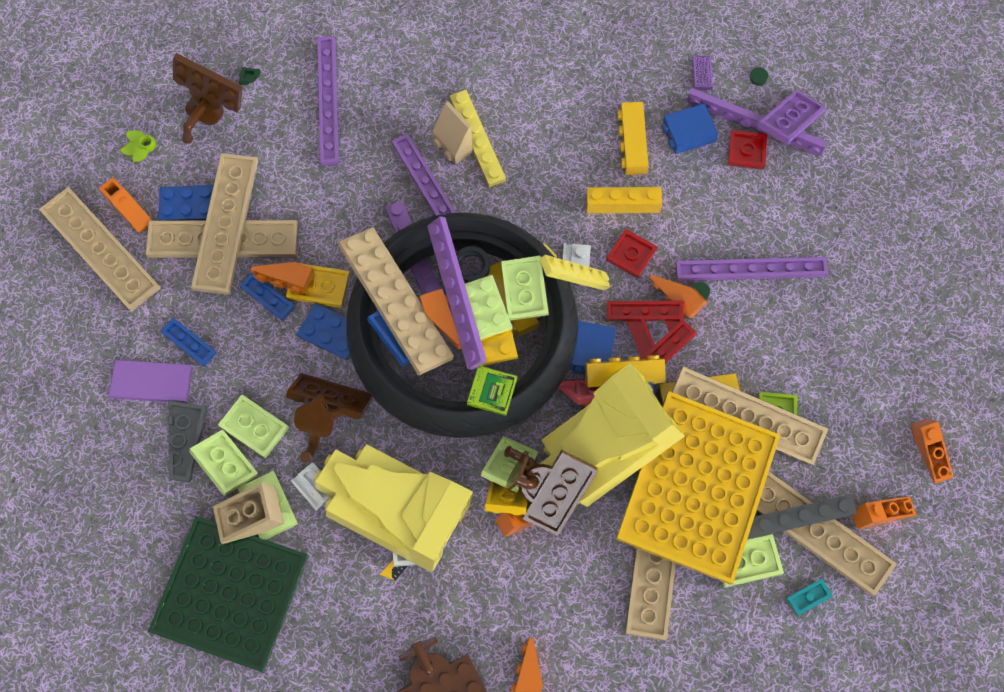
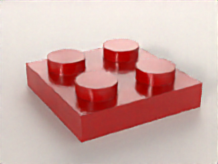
M731 130L728 165L764 169L767 134Z
M625 229L607 256L606 261L639 279L658 247Z

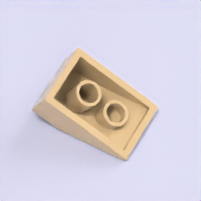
M447 101L433 129L432 142L436 148H441L444 151L443 154L448 161L452 160L456 165L473 153L472 131L469 123Z
M262 482L213 506L222 544L268 532L284 524L276 488Z

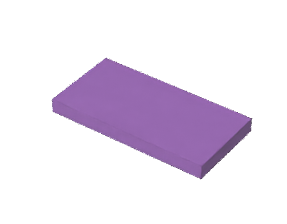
M795 90L758 122L757 127L788 145L823 114L826 107L800 91Z
M115 360L109 397L114 399L187 403L193 367L192 365Z

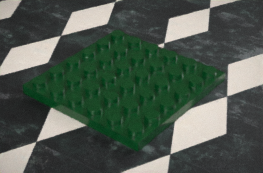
M195 516L148 632L264 673L309 555L256 536L222 544L217 523Z

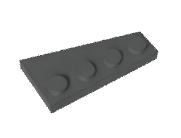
M168 401L169 478L174 481L190 483L195 459L189 451L190 448L200 443L207 407Z

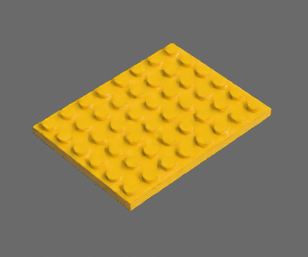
M668 391L662 407L678 425L684 437L640 469L616 540L732 585L780 434Z

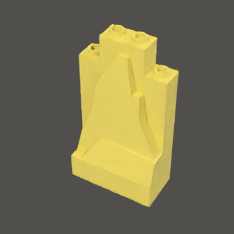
M631 363L610 377L593 393L594 398L588 406L542 439L545 445L543 449L549 457L539 464L552 466L560 451L564 450L598 467V472L578 503L586 507L684 437L678 425L666 413L653 394V389L645 377Z
M367 444L363 450L360 449L355 459L335 449L332 455L329 454L327 456L323 470H319L314 478L316 490L332 497L329 498L325 505L326 517L433 573L442 557L446 543L458 522L462 521L470 507L473 492L435 473L423 474Z

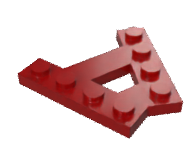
M608 301L607 320L627 321L640 359H647L648 355H659V358L665 359V363H667L697 335L696 331L684 320V301ZM646 321H665L669 332L657 344H654Z

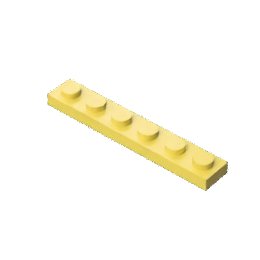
M467 90L450 95L453 107L471 126L472 150L488 186L491 187L505 182L506 177Z
M544 255L539 259L546 276L600 290H607L611 287L608 282V275L602 270Z

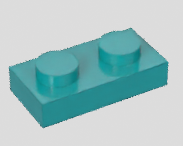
M821 578L789 596L786 600L798 617L830 599L833 595Z

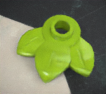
M139 130L128 131L126 135L130 142L122 147L120 151L126 156H132L133 162H140L147 157L149 152L156 148V140L150 135H144Z

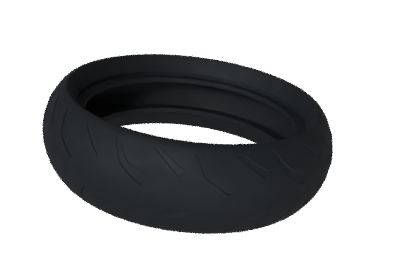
M467 212L441 214L422 219L396 232L384 242L385 247L402 274L422 260L435 255L427 225L438 217L446 218L455 251H459L467 246H475L481 248L487 254L504 261L534 256L543 257L544 255L554 257L539 240L524 229L497 217ZM543 269L549 315L545 316V341L535 363L516 382L506 416L469 406L467 401H447L426 395L407 384L398 376L382 352L379 335L367 321L368 316L377 312L378 309L358 277L350 295L346 317V336L353 366L364 387L375 401L392 416L415 429L429 434L453 438L479 437L503 431L527 419L541 408L555 393L569 370L578 335L577 308L570 282L546 276Z

